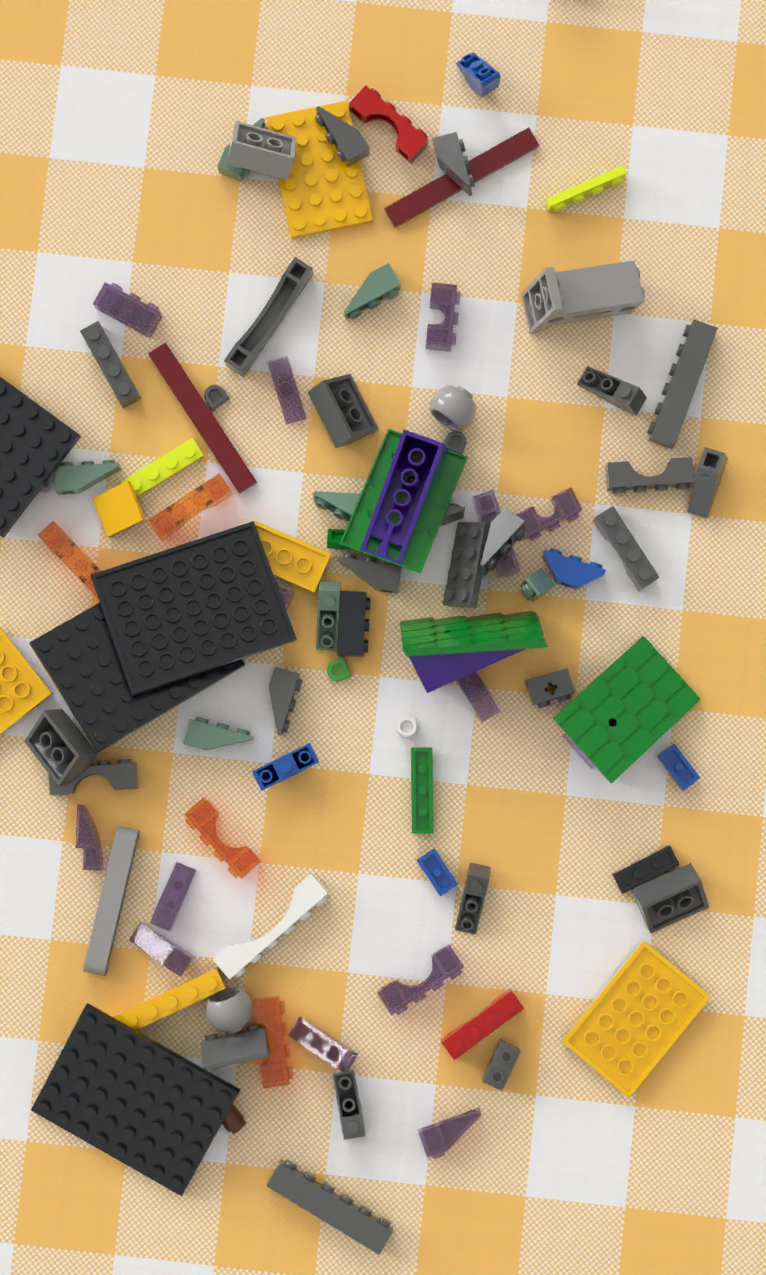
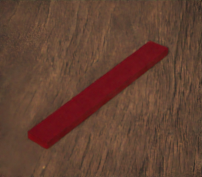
M528 127L469 161L470 169H467L468 175L472 174L474 183L537 149L539 143ZM445 174L384 208V211L394 228L462 191V189Z
M166 342L148 353L238 493L240 494L256 484L257 481Z

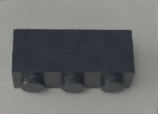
M341 591L338 656L364 658V653H368V640H364L365 631H369V619H365L366 610H370L371 598L366 597V592Z

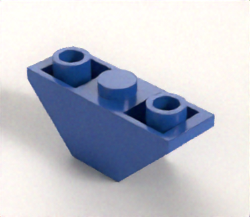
M474 52L463 56L460 61L456 62L472 90L480 97L499 87L500 73Z
M550 548L549 551L545 550L542 556L555 582L575 590L604 576L606 572L605 569H602L601 564L595 562L587 564L581 562L582 558L574 555L566 557L561 555L562 552Z
M308 743L252 771L262 791L319 763V760L311 744Z

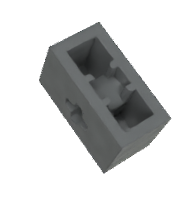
M568 668L525 681L532 706L538 705V708L551 705L550 701L558 699L559 702L571 699L570 695L575 693ZM548 684L556 687L553 695L550 692H545Z
M499 1039L481 1077L482 1082L502 1091L521 1052L520 1049Z

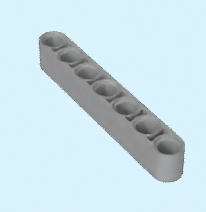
M122 826L117 827L86 955L84 972L106 976L139 839V830Z

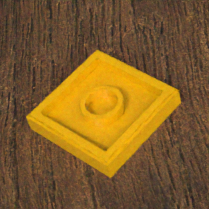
M126 481L92 498L107 537H112L146 520L130 481Z

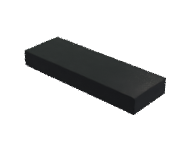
M668 845L617 871L612 876L623 894L680 864L671 846Z

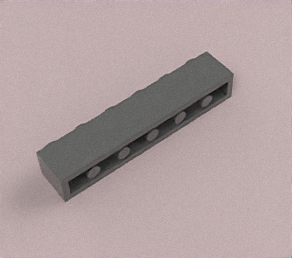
M695 319L691 325H686L683 336L686 337L684 344H679L676 356H679L676 364H672L668 374L672 376L670 383L666 382L661 393L665 395L663 402H658L654 412L657 415L656 421H651L647 431L650 434L649 441L673 449L717 332V327Z
M280 1160L267 1183V1187L380 1255L393 1232V1227L390 1226L391 1222L381 1216L378 1219L371 1215L372 1211L363 1205L358 1207L353 1204L354 1200L345 1194L340 1196L335 1193V1188L325 1182L322 1185L317 1182L313 1174L307 1171L304 1173L297 1169L298 1166L290 1160L285 1162Z

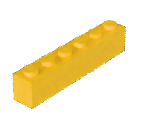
M219 967L112 1017L138 1030L225 989L227 984Z

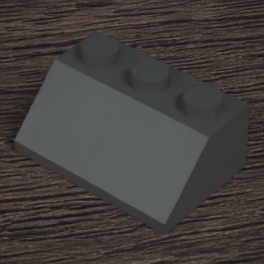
M351 374L323 380L308 392L336 448L349 445L378 430Z
M63 709L44 710L24 741L58 786H63L87 770L98 754Z
M691 863L632 889L650 934L709 908L702 881Z
M260 1023L247 1026L245 1031L226 1032V1035L219 1037L217 1033L205 1036V1040H202L200 1043L203 1069L207 1071L268 1057L271 1052L266 1026L260 1027Z

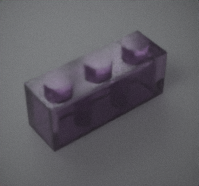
M105 282L93 302L95 309L151 338L163 317L159 311L160 308L150 302L148 305L141 302V298L130 292L128 295L122 291V287L115 283L110 285Z

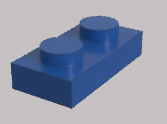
M675 743L656 756L682 791L700 779V776Z
M435 848L417 859V862L440 896L458 885Z

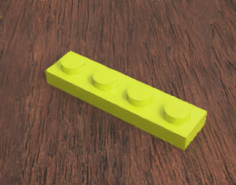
M620 166L547 198L545 206L548 212L553 210L558 212L571 202L576 204L583 201L585 196L589 194L597 195L603 192L605 187L610 185L612 187L618 186L623 182L626 170L624 166Z
M191 438L124 479L121 483L130 481L138 498L202 459L204 455L194 439Z

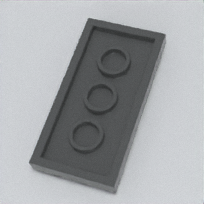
M458 522L443 605L477 608L482 581L481 561L490 523Z

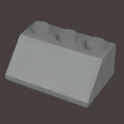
M235 121L226 164H230L235 168L248 169L257 174L270 175L275 179L288 180L294 161L297 138Z

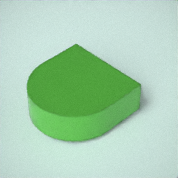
M343 656L330 662L327 667V674L333 681H342L352 676Z

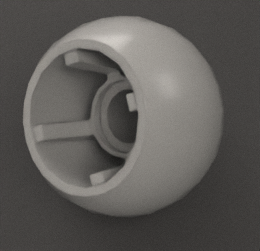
M449 385L439 389L434 394L430 404V412L447 428L459 431L466 428L472 422L476 413V405L472 400L473 396L461 386L456 388Z
M231 987L211 995L207 1000L205 1011L207 1019L213 1028L218 1031L234 1033L242 1030L245 1024L250 1021L253 1014V1005L245 990L239 987Z

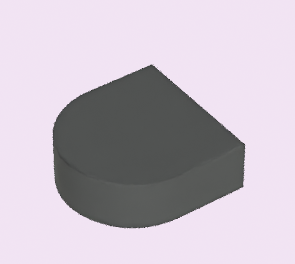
M219 385L209 386L204 393L205 400L212 411L230 399Z
M453 431L446 436L444 444L448 450L463 454L466 438L463 433Z

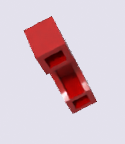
M365 85L350 101L349 111L364 124L374 120L389 123L398 135L396 152L412 164L428 146V136L420 128L416 129L413 127L408 117L398 114L393 104L383 101L378 91L374 88L370 89Z
M508 989L474 1018L442 1038L441 1043L453 1060H456L522 1011L524 1007L512 990Z

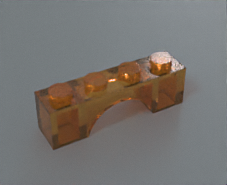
M219 473L148 521L163 541L179 531L194 516L220 504L232 496L233 493Z
M52 521L38 536L98 598L91 574L100 572L101 569L94 564L57 523Z
M203 797L184 814L187 817L185 822L192 830L197 828L201 833L199 838L206 846L212 845L216 850L213 852L214 855L221 862L224 860L230 866L228 871L235 878L239 876L243 879L262 862L248 845L241 848H233L225 845L219 839L216 833V820L219 812L206 797Z
M280 996L254 999L255 1023L267 1027L275 1039L274 1054L261 1065L263 1088L289 1085L290 1079H294L293 1068L288 1066L287 1057H291L290 1044L285 1043V1035H288L287 1022H283L282 1014L286 1013L284 1000L280 1001Z

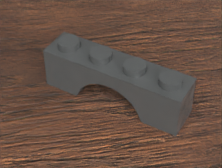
M99 321L80 330L123 409L142 399Z
M692 457L671 458L665 471L652 477L637 473L629 461L608 462L605 466L607 491H613V494L626 493L625 490L634 489L635 493L646 492L647 488H655V491H666L668 487L684 490L689 489V486L694 483Z
M614 506L594 518L593 522L604 539L612 545L619 555L629 578L638 591L660 578Z
M120 759L118 764H110V761H97L96 766H89L87 770L63 786H58L48 773L50 795L75 794L79 783L91 775H100L106 778L114 790L138 789L137 763H131V759Z

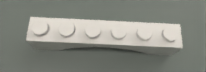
M311 873L294 888L293 899L282 921L273 930L254 941L230 944L213 961L228 979H231L233 976L237 979L246 971L244 969L245 965L249 962L253 965L262 957L261 951L265 948L270 950L278 943L277 937L282 933L285 936L295 928L292 925L298 919L301 922L311 914L309 909L314 905L317 907L322 905L327 900L325 895L328 894V891Z

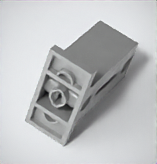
M635 260L555 272L554 267L545 268L521 293L530 334L538 333L546 326L631 313L644 302L645 298L644 289L639 281L640 271L636 267Z

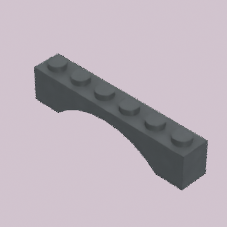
M294 257L259 316L246 333L236 342L225 358L224 362L228 368L242 377L245 376L312 278V267Z

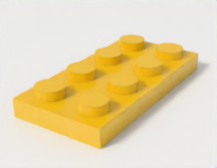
M254 520L273 575L315 593L332 554Z

